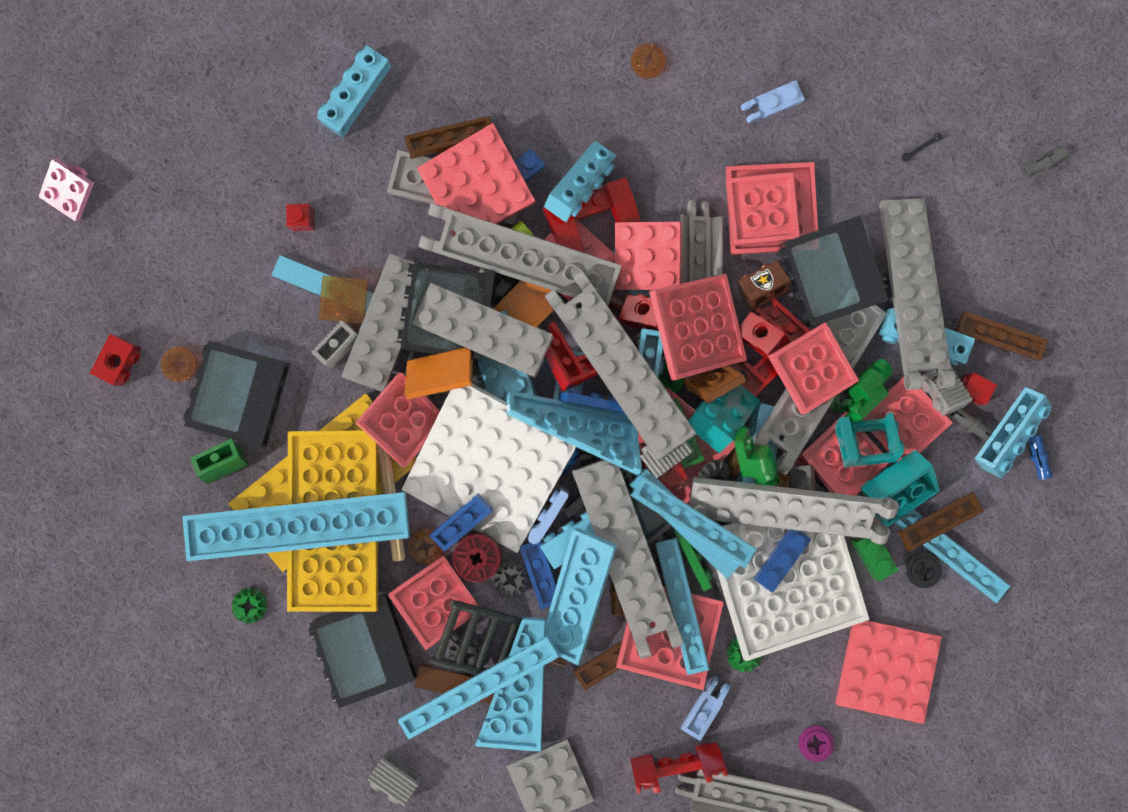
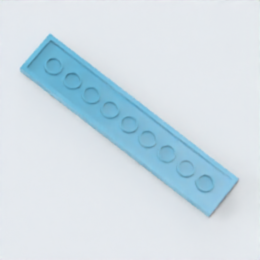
M406 492L182 516L186 561L410 538Z

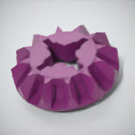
M812 725L804 729L803 733L799 736L798 747L806 759L820 762L831 755L834 748V740L827 729L822 726ZM814 735L818 741H822L818 744L817 752L813 745H809L813 742Z

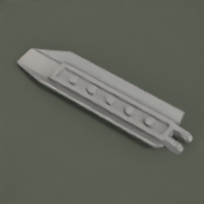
M689 200L687 205L688 216L680 214V222H682V283L723 274V217H709V203L707 201L701 202L700 216H696V203L694 200Z
M698 770L696 777L680 773L678 774V779L682 782L694 784L693 790L682 786L675 788V793L691 798L690 812H865L831 796L731 774L723 776L722 772H719V775L713 776L714 781L706 783L701 770Z

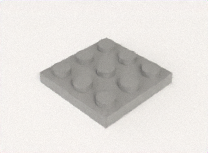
M568 738L542 748L541 752L535 751L506 765L526 812H570L594 801Z

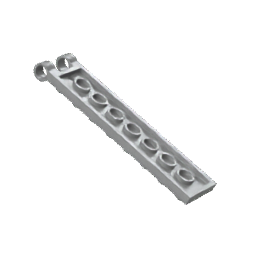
M925 199L882 200L879 203L905 388L906 390L921 389L922 377L918 371L936 370L939 388H952L955 385V374L950 366ZM924 358H928L929 363H926Z
M430 204L428 214L444 219L446 223L440 241L421 235L418 247L543 288L554 289L556 292L574 298L583 291L572 276L582 269L607 306L609 305L621 269L620 264L476 218L442 205ZM451 230L456 233L454 237H451L449 234Z
M581 269L572 276L583 292L567 304H564L554 289L546 294L545 297L656 459L660 460L695 436L696 432ZM578 303H582V307L580 309H577L576 307Z
M854 288L848 290L836 310L859 302L857 291ZM877 305L836 318L827 323L852 369L887 315ZM786 388L758 434L753 437L754 445L767 446V443L770 441L784 451V454L775 463L777 471L785 475L791 470L794 462L835 396L808 413L801 415ZM780 435L784 437L783 441L779 440Z
M601 460L573 470L575 481L595 535L617 544L609 573L640 659L652 656L646 637L667 630L673 648L684 645L620 467L606 460ZM650 622H655V627H650Z
M697 477L693 478L689 506L714 521L869 538L877 544L887 543L890 529L883 524H872L875 513L884 518L892 519L896 516L899 504L891 498L880 499Z

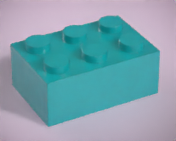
M739 385L709 403L702 400L687 421L696 432V435L720 454L735 439L738 428L743 427L760 400L745 387Z
M916 450L903 456L897 463L886 468L881 474L860 487L864 497L891 498L899 504L897 514L892 519L884 518L875 513L874 517L887 527L940 491L933 465Z

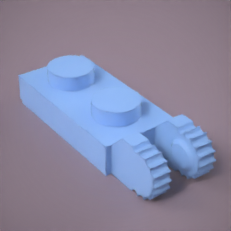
M795 80L741 105L742 111L758 105L760 111L746 118L747 122L751 123L804 102L805 99Z
M561 486L559 491L555 489L549 499L551 502L547 510L543 508L537 518L540 522L532 525L528 533V540L533 545L539 543L540 539L543 538L569 496L568 489Z
M712 676L705 690L701 692L680 727L681 730L701 741L723 705V700L730 689V685L725 683L720 688L717 698L711 693L718 683L716 676Z

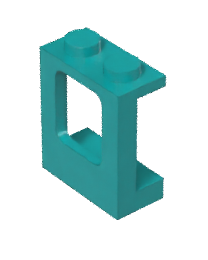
M893 412L887 413L885 418L862 420L850 423L849 417H840L835 425L844 467L897 462L904 453V443L899 438V425L897 420H894ZM883 431L886 436L889 453L862 455L859 450L856 433Z

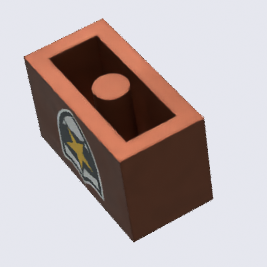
M777 261L763 265L760 270L752 274H746L738 281L739 293L751 311L791 291L790 279Z

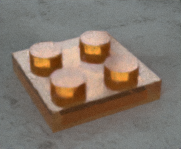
M323 275L318 320L362 324L366 310L368 280Z

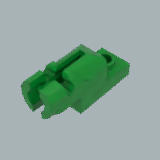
M879 359L877 362L874 361L866 371H863L857 377L859 381L849 387L848 391L855 403L849 407L850 411L844 417H849L850 423L862 420L889 395L884 385L893 375V370L886 360Z
M739 427L734 445L742 477H753L758 485L778 487L780 485L779 474L777 473V466L771 448L766 445H754V439L750 436L748 427Z

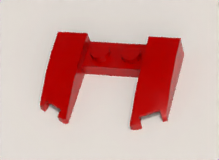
M626 177L606 183L604 187L593 190V195L589 201L580 204L582 208L577 216H571L567 222L545 207L543 208L556 244L583 253L585 251L575 221L611 209L616 223L641 222Z
M776 299L772 301L773 305L763 309L759 307L754 310L758 315L762 314L768 318L773 326L779 325L787 331L786 335L790 342L810 331ZM765 357L754 367L747 361L728 365L738 372L744 371L748 374L746 382L741 385L755 397H758L778 375L772 362Z
M552 322L548 328L551 331L550 334L554 337L547 350L546 358L562 391H566L569 388L581 385L584 380L596 376L598 373L585 354L578 357L574 355L555 322Z
M717 742L696 745V755L684 753L680 755V758L676 759L663 757L655 763L652 754L630 758L637 793H641L642 786L643 789L653 788V793H659L661 790L658 778L696 770L702 771L706 783L713 782V776L719 775V771L722 772L723 776H728L727 768Z

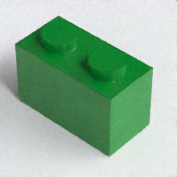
M232 438L191 457L197 477L207 485L248 466L241 446Z
M855 537L850 540L873 579L880 582L899 571L884 544L874 543L869 538Z

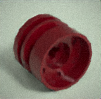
M474 532L464 537L456 546L453 554L454 568L461 577L471 582H482L492 577L499 568L502 559L500 544L493 537L481 532ZM478 552L481 554L480 558L483 561L479 560L475 563L474 557L471 555H475Z

